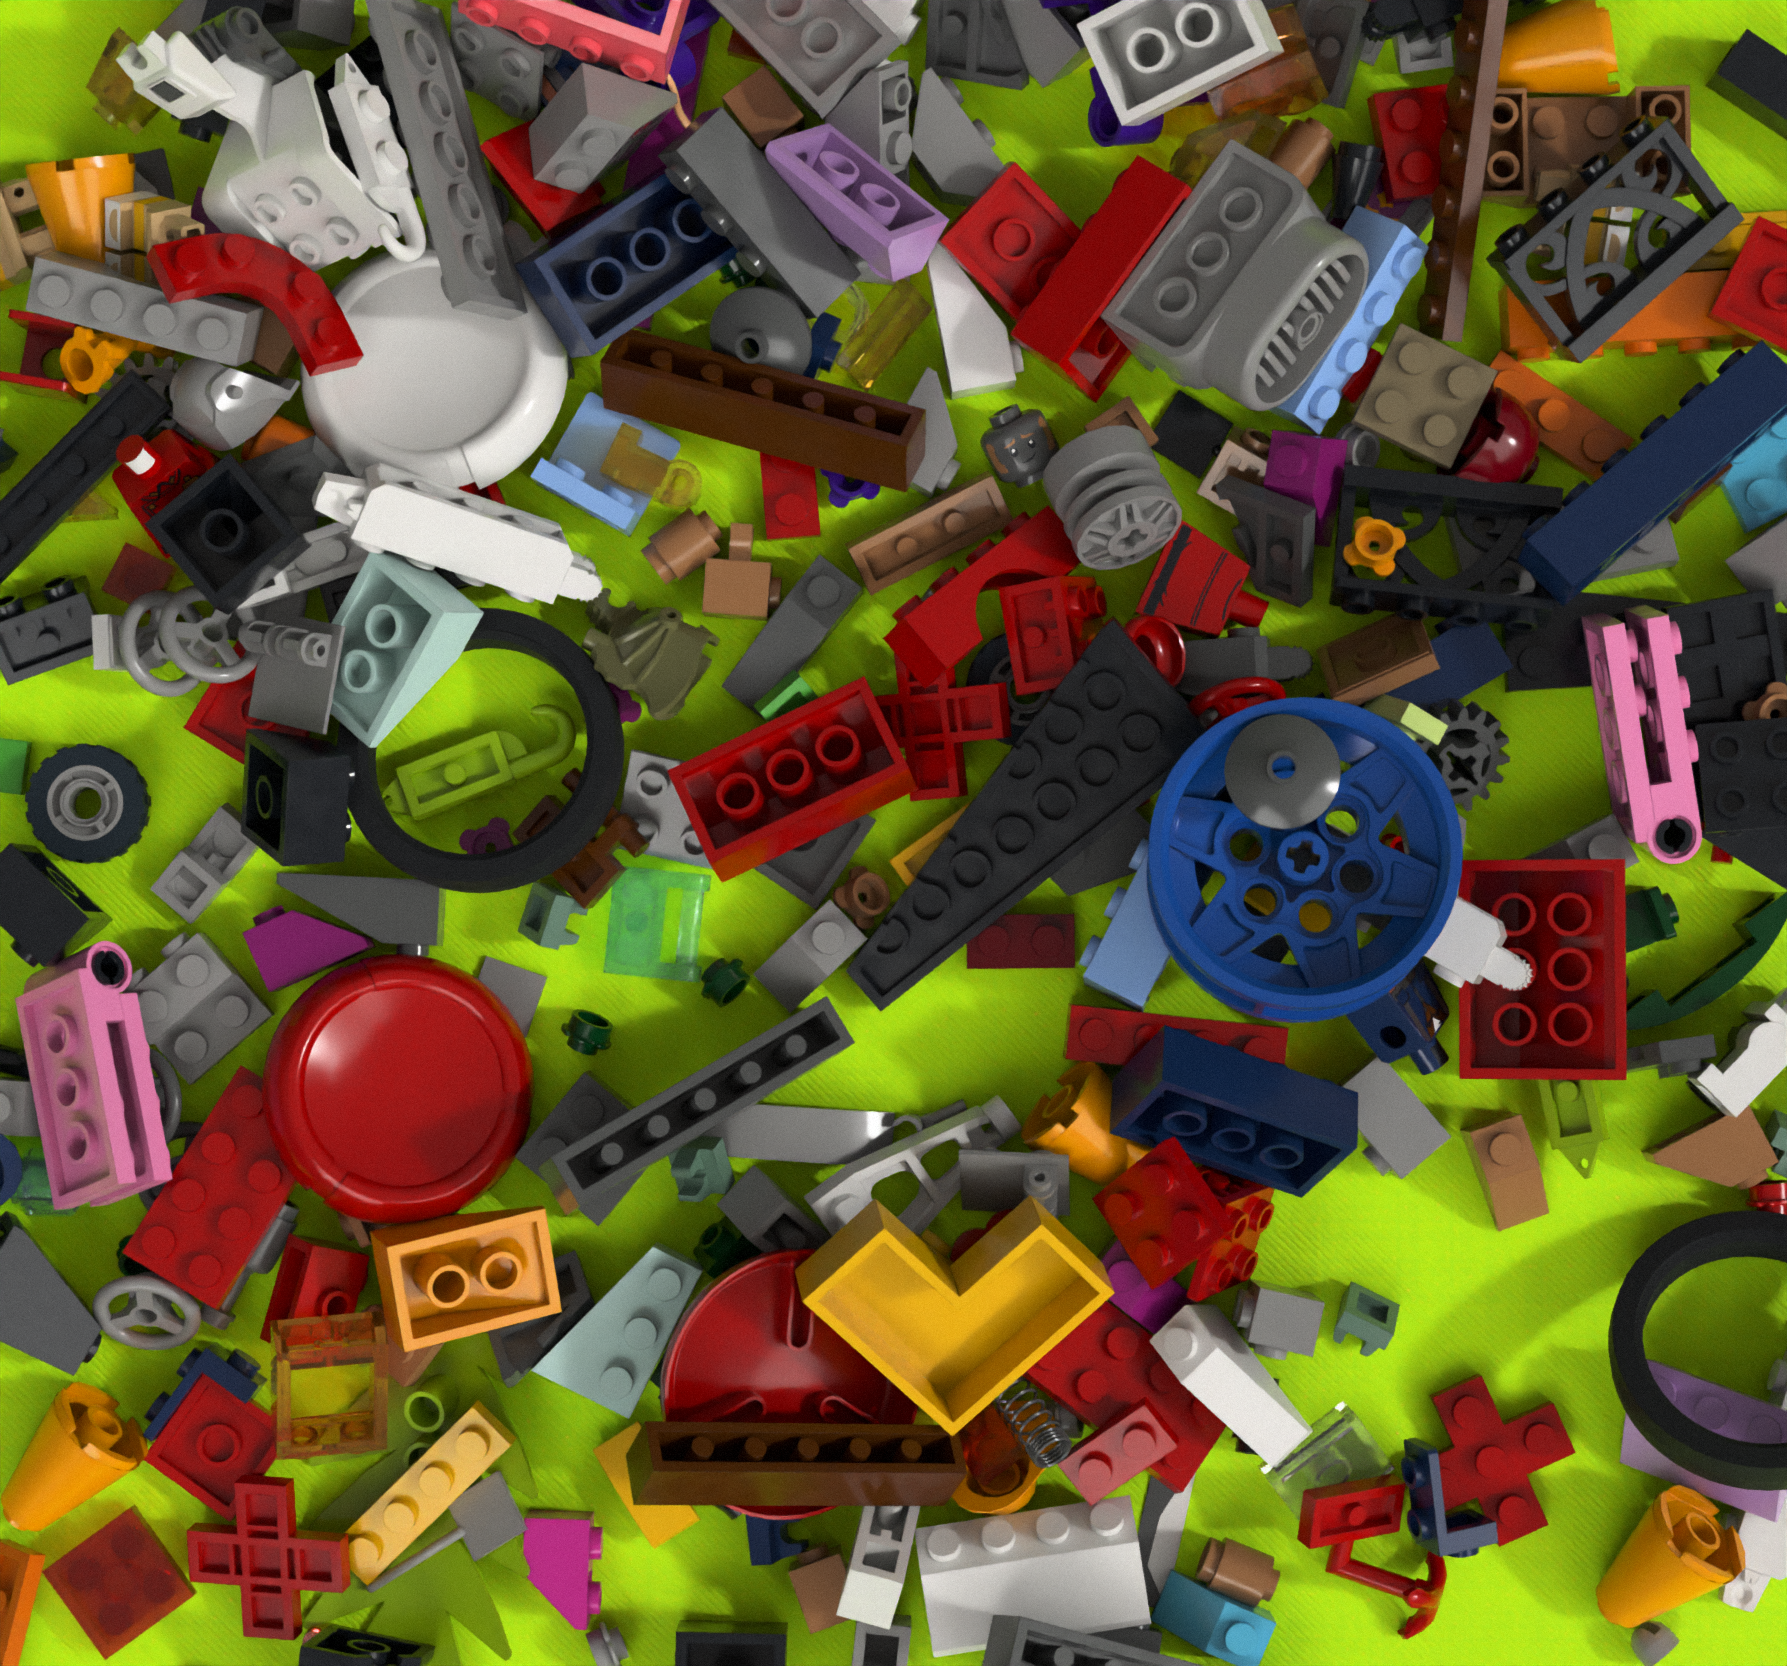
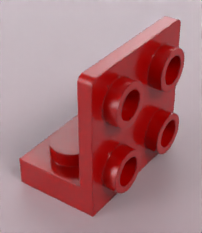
M1055 576L998 588L1017 696L1055 690L1104 625L1103 617L1107 614V601L1102 587L1097 585L1095 577Z
M1205 1165L1198 1166L1196 1169L1236 1229L1198 1258L1187 1292V1298L1195 1302L1245 1282L1251 1277L1258 1263L1259 1256L1255 1249L1260 1234L1267 1228L1274 1213V1204L1271 1203L1274 1188Z

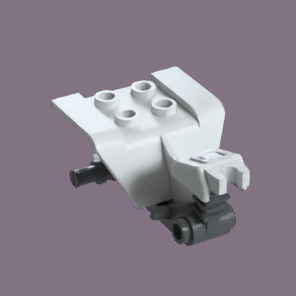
M240 6L231 7L200 24L192 33L186 36L181 31H175L167 42L157 33L151 31L144 36L138 46L133 42L126 45L116 58V61L125 73L133 80V88L137 93L177 118L199 117L213 109L230 119L202 194V205L205 213L223 233L242 234L275 245L290 253L313 272L347 256L350 259H356L366 252L371 245L374 248L383 245L378 233L379 225L385 224L395 239L402 236L403 232L396 215L381 208L371 198L370 194L363 193L332 102L314 82L316 76L310 71L303 70L286 52L285 48L266 30L260 17L252 9ZM395 125L393 128L399 145L402 148H406L399 137L397 125ZM413 188L411 192L415 201L417 193Z

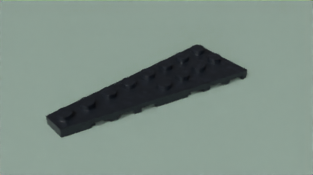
M1114 616L1105 622L849 963L846 972L880 1011L884 1010L1159 791L1180 757L1201 735L1209 730Z

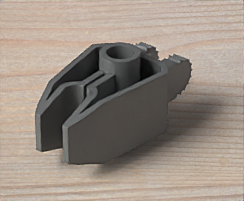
M1259 627L1227 629L1228 638L1184 642L1186 651L1185 669L1183 677L1175 687V690L1180 694L1195 698L1214 685L1240 677H1267L1277 682H1289L1296 678L1300 681L1301 678L1306 679L1307 675L1310 676V672L1314 670L1312 668V665H1314L1313 657L1307 652V649L1304 650L1301 646L1299 648L1295 645L1293 648L1289 646L1271 647L1270 639L1267 636H1260ZM1244 693L1232 696L1231 698L1248 699L1263 695V693Z

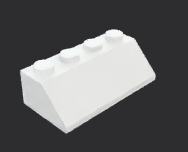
M1130 1495L1102 1499L1092 1506L1088 1502L915 1529L920 1574L934 1658L986 1650L993 1615L1022 1616L1085 1634L1151 1624L1140 1547Z

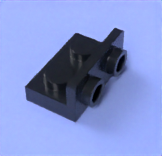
M70 575L59 576L44 583L40 587L41 591L22 598L18 593L0 598V670L7 685L93 655L91 615H98L89 595L90 583L86 575L71 579Z

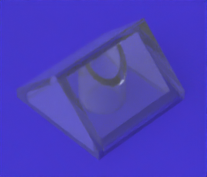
M1344 1401L1310 1425L1313 1432L1276 1467H1271L1266 1461L1258 1465L1266 1479L1299 1521L1303 1490L1386 1475L1395 1469L1361 1420Z

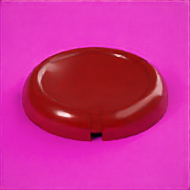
M384 954L358 960V963L333 970L305 990L286 1012L272 1037L266 1055L262 1079V1103L267 1129L280 1159L296 1181L306 1191L311 1188L315 1193L324 1198L323 1204L345 1216L363 1222L390 1226L450 1216L468 1207L493 1188L508 1171L516 1159L515 1155L525 1141L532 1118L530 1115L535 1094L533 1065L525 1037L512 1013L501 999L483 982L452 964L430 957L409 954Z
M809 1248L807 1250L779 1249L750 1257L732 1266L709 1283L692 1301L674 1329L667 1346L660 1378V1406L663 1422L913 1424L919 1406L802 1302L795 1270L818 1250ZM725 1505L734 1511L748 1516L770 1520L801 1519L838 1507Z

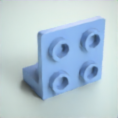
M589 392L586 394L549 461L541 458L530 477L538 486L630 537L671 466L657 458L662 457L668 461L674 460L681 448V444L678 440L637 417L605 409L603 398L593 392Z

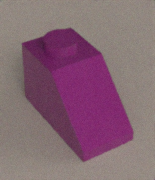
M1272 430L1263 483L1264 488L1315 507L1314 545L1330 547L1348 440L1305 432Z
M282 905L253 917L252 919L256 927L242 933L269 992H278L376 947L372 938L303 911L291 910L285 913Z
M1115 1234L1096 1256L1103 1262L1115 1292L1109 1300L1153 1334H1156L1185 1305H1198L1199 1303L1187 1298L1188 1290L1173 1278L1164 1285L1152 1290Z

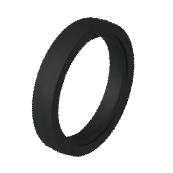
M479 608L484 614L463 652L486 648L506 649L524 653L543 661L562 675L573 687L585 717L587 750L581 777L565 807L546 827L515 846L490 853L457 854L430 847L407 834L399 827L389 813L378 786L376 774L377 747L369 748L341 722L338 728L336 747L351 757L355 772L354 786L348 792V808L364 837L375 850L403 872L425 883L465 893H490L518 888L553 873L569 862L589 843L604 823L617 795L623 772L624 735L620 714L608 682L605 681L600 672L593 669L594 661L573 640L550 624L523 613L498 608Z
M1745 1210L1718 1213L1692 1220L1668 1232L1648 1247L1629 1270L1619 1290L1611 1314L1608 1332L1611 1372L1618 1397L1632 1423L1644 1438L1661 1454L1685 1470L1709 1481L1735 1488L1762 1491L1787 1490V1442L1762 1444L1739 1441L1714 1433L1692 1421L1679 1411L1659 1388L1649 1369L1643 1345V1328L1652 1306L1670 1284L1690 1270L1706 1263L1732 1257H1762L1787 1263V1215L1767 1211Z

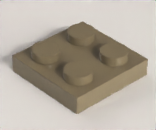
M1400 323L1396 327L1350 423L1447 471L1451 468L1498 371Z

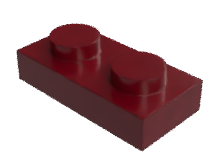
M1012 914L1000 916L966 944L967 969L1075 968L1074 914Z

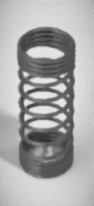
M1021 1375L993 1402H996L997 1409L1004 1413L1005 1421L1011 1424V1430L1018 1435L1019 1442L1025 1445V1451L1035 1466L1048 1468L1058 1464L1068 1455L1072 1442L1065 1431L1059 1428V1422L1051 1420L1052 1412L1044 1410L1045 1402L1042 1399H1037L1038 1391L1030 1388L1031 1382L1026 1378H1022L1023 1376ZM1021 1381H1026L1027 1386L1024 1390L1018 1392L1011 1399L1001 1400V1397L1007 1390L1013 1388ZM1027 1392L1034 1393L1032 1400L1022 1405L1019 1409L1008 1411L1013 1401L1021 1398ZM1000 1403H1007L1005 1410L1001 1407ZM1033 1403H1041L1039 1411L1029 1416L1026 1420L1015 1422L1020 1412L1029 1408ZM1047 1413L1049 1415L1046 1422L1034 1430L1022 1432L1027 1423L1037 1418L1040 1414ZM1008 1414H1014L1012 1420L1009 1419ZM1055 1424L1056 1427L1043 1430L1031 1440L1035 1433L1039 1432L1047 1425ZM1015 1425H1021L1019 1431H1017ZM1022 1435H1029L1026 1442L1023 1440ZM1056 1441H1059V1443L1054 1448H1052L1048 1452L1040 1454L1041 1451L1048 1445Z

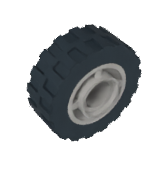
M76 744L75 747H64L57 750L56 755L51 758L47 757L40 763L42 766L37 773L33 772L29 780L31 782L29 792H26L25 802L28 803V812L25 813L27 821L32 824L34 829L32 832L37 840L41 841L46 846L45 848L53 854L77 863L101 864L111 861L110 859L114 857H121L128 852V848L133 843L137 844L141 839V832L144 826H148L150 819L148 808L151 806V796L147 793L146 787L148 785L145 778L141 776L136 765L122 754L101 745ZM94 789L101 797L100 811L92 818L82 819L76 811V800L82 792Z

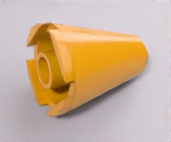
M1561 0L1505 25L1497 88H1527V92L1597 95L1620 93L1619 82L1617 80L1608 82L1607 76L1608 73L1618 72L1609 10H1605V7L1597 8L1595 0Z
M134 153L25 164L27 178L55 250L105 263V252L115 250L105 246V198L134 192L136 168Z
M1088 1061L1077 1063L1056 1080L1063 1088L1051 1099L1043 1094L1026 1118L1021 1130V1138L1025 1140L1024 1143L1030 1150H1047L1054 1154L1069 1155V1170L1103 1188L1153 1149L1152 1147L1109 1133L1112 1081L1101 1066Z
M81 1382L71 1383L67 1389L64 1387L56 1394L1 1495L3 1514L12 1526L23 1531L37 1532L43 1530L136 1469L147 1456V1439L142 1436L143 1431L133 1416L127 1423L124 1422L114 1411L120 1403L112 1396L95 1386Z
M1674 1485L1667 1491L1664 1490L1655 1497L1597 1585L1596 1596L1600 1612L1609 1622L1615 1625L1634 1628L1732 1582L1746 1567L1745 1550L1738 1533L1732 1525L1726 1530L1723 1529L1720 1523L1713 1517L1720 1510L1697 1491L1681 1485Z

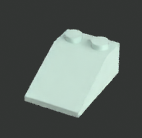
M388 550L381 554L370 552L332 621V624L346 626L330 713L366 746L376 748L457 661L484 612L435 570L419 568L408 562L403 555Z

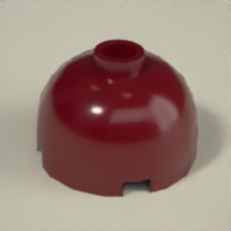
M1495 387L1496 393L1489 390L1451 468L1446 471L1436 466L1437 474L1457 476L1479 482H1513L1522 484L1528 482L1536 472L1540 461L1536 455L1540 441L1539 428L1529 408L1516 397L1499 387Z

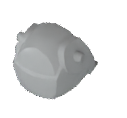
M195 357L191 360H185L171 382L170 400L173 402V418L186 432L206 447L219 451L230 450L255 436L273 417L285 401L290 400L301 382L295 379L274 377L254 371L244 370L241 372L224 367L212 360Z

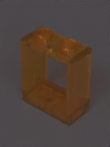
M381 1311L270 1321L271 1430L277 1460H303L316 1456L346 1453L361 1454L367 1451L386 1450L389 1343ZM370 1363L369 1411L291 1418V1370Z

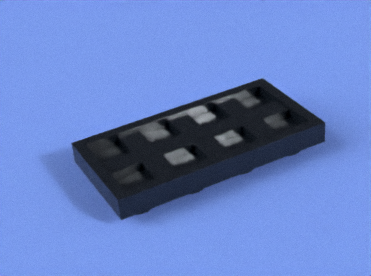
M1765 588L1661 608V612L1669 615L1670 622L1676 621L1681 634L1682 653L1675 655L1678 676H1685L1690 693V707L1683 709L1686 730L1692 729L1695 734V725L1744 721L1742 717L1743 706L1749 701L1755 702L1765 694L1766 686L1769 683L1782 682L1787 685L1772 589ZM1772 710L1770 717L1778 718V710ZM1697 761L1691 764L1700 823L1705 820L1699 764Z

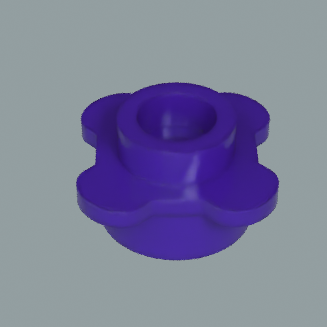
M820 469L821 474L828 478L831 488L828 497L830 503L835 507L844 508L850 501L862 497L872 500L879 494L880 485L859 479L848 483L845 480V475Z

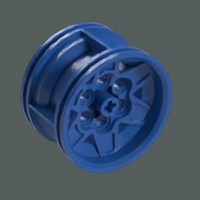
M1313 697L1284 698L1245 708L1228 716L1201 735L1180 757L1160 791L1150 825L1146 870L1149 903L1157 930L1167 950L1184 973L1210 996L1239 1012L1261 1019L1288 1023L1318 1022L1353 1013L1378 1000L1399 984L1427 953L1442 932L1454 906L1462 874L1463 847L1458 813L1442 775L1421 747L1401 729L1366 709L1341 701ZM1270 715H1295L1305 718L1320 727L1333 742L1339 756L1341 770L1344 771L1340 777L1336 796L1327 810L1311 823L1294 829L1280 830L1261 826L1244 816L1234 803L1216 801L1227 790L1224 768L1226 756L1232 742L1246 726ZM1278 759L1272 765L1273 773L1281 779L1289 778L1295 772L1294 765L1287 759ZM1334 811L1347 812L1356 822V832L1346 838L1335 837L1326 828V817ZM1392 817L1399 829L1405 854L1379 841L1380 833ZM1241 834H1249L1255 837L1260 842L1262 848L1260 856L1249 862L1235 858L1229 847L1231 840ZM1298 850H1304L1309 853V859L1317 862V866L1308 865L1304 873H1298L1293 870L1295 866L1294 861L1287 858L1286 854L1295 855ZM1195 861L1225 877L1224 885L1207 907L1198 886ZM1349 865L1363 867L1369 873L1371 879L1370 887L1360 893H1352L1346 890L1340 881V871ZM1256 888L1269 891L1275 899L1276 906L1274 911L1262 917L1248 912L1243 900L1247 892ZM1308 904L1323 906L1330 916L1328 928L1321 932L1306 930L1299 921V911L1301 908ZM1358 915L1392 917L1388 925L1376 938L1360 950L1358 949L1356 917ZM1281 935L1285 938L1297 965L1274 962L1250 951L1273 936Z

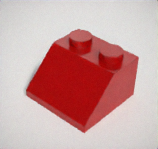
M536 118L486 140L479 148L491 171L542 235L550 241L603 206L604 204L600 198L607 192L600 182L580 194L533 178L528 128L535 121Z

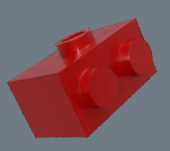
M289 1233L260 1339L284 1352L341 1361L345 1347L344 1344L353 1332V1315L359 1293L367 1283V1265L370 1256L344 1243Z

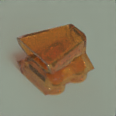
M1293 2L1266 10L1284 52L1206 92L1214 113L1228 138L1257 132L1268 126L1274 119L1284 115L1291 116L1306 112L1329 97Z

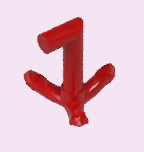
M1354 1541L1331 1545L1325 1572L1402 1598L1407 1606L1418 1609L1413 1616H1409L1406 1626L1397 1631L1402 1639H1409L1419 1634L1434 1621L1447 1579L1446 1564L1443 1556L1439 1557L1428 1551L1425 1561L1428 1565L1427 1581L1420 1578L1414 1580L1350 1558Z

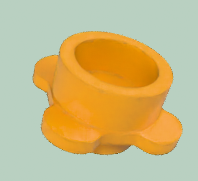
M1369 516L1357 519L1353 527L1356 533L1351 544L1346 545L1343 550L1345 562L1351 566L1360 564L1368 567L1378 577L1389 576L1395 569L1393 559L1397 550L1405 545L1406 537L1404 532L1384 520L1373 519ZM1371 543H1377L1379 545V549L1377 551H1373L1370 549L1369 545Z

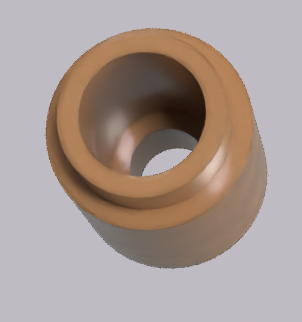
M1308 117L1305 122L1293 119L1264 158L1292 173L1307 190L1331 159L1332 153L1336 152L1330 142L1334 136L1327 127L1311 117Z
M688 508L648 538L651 543L644 547L641 552L667 585L676 577L680 581L706 563V558H712L721 550L716 541L723 537V534L705 510L695 515Z
M1210 1537L1201 1554L1195 1578L1206 1582L1207 1589L1255 1608L1261 1599L1267 1602L1271 1600L1279 1581L1280 1571L1273 1568L1274 1557L1227 1537L1222 1541Z

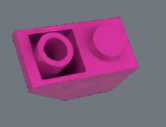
M529 1510L524 1518L528 1529L524 1531L523 1554L531 1570L527 1578L575 1629L586 1630L591 1621V1614H600L602 1583L601 1581H592L593 1560H602L603 1527L594 1526V1512Z

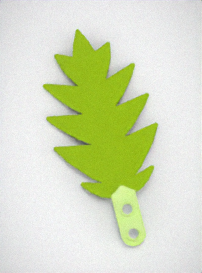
M487 1331L443 1342L444 1345L414 1386L402 1387L385 1371L337 1420L315 1452L310 1456L308 1463L311 1466L389 1451L393 1452L365 1471L322 1511L307 1530L343 1533L477 1400L517 1438L486 1472L492 1475L497 1471H501L506 1484L531 1499L538 1496L539 1489L523 1444L493 1383L485 1373L486 1371L505 1384ZM367 1352L358 1360L359 1366L363 1368L378 1364ZM480 1475L466 1490L484 1480ZM449 1507L381 1574L457 1528L458 1526ZM463 1537L372 1593L366 1590V1584L350 1570L351 1585L343 1593L323 1592L302 1621L303 1628L309 1629L384 1602L366 1631L435 1646L433 1658L427 1666H463L450 1615L503 1660L507 1661L512 1656V1650L509 1646L499 1613L476 1563L464 1544ZM517 1537L486 1555L522 1578H527L530 1574V1567Z

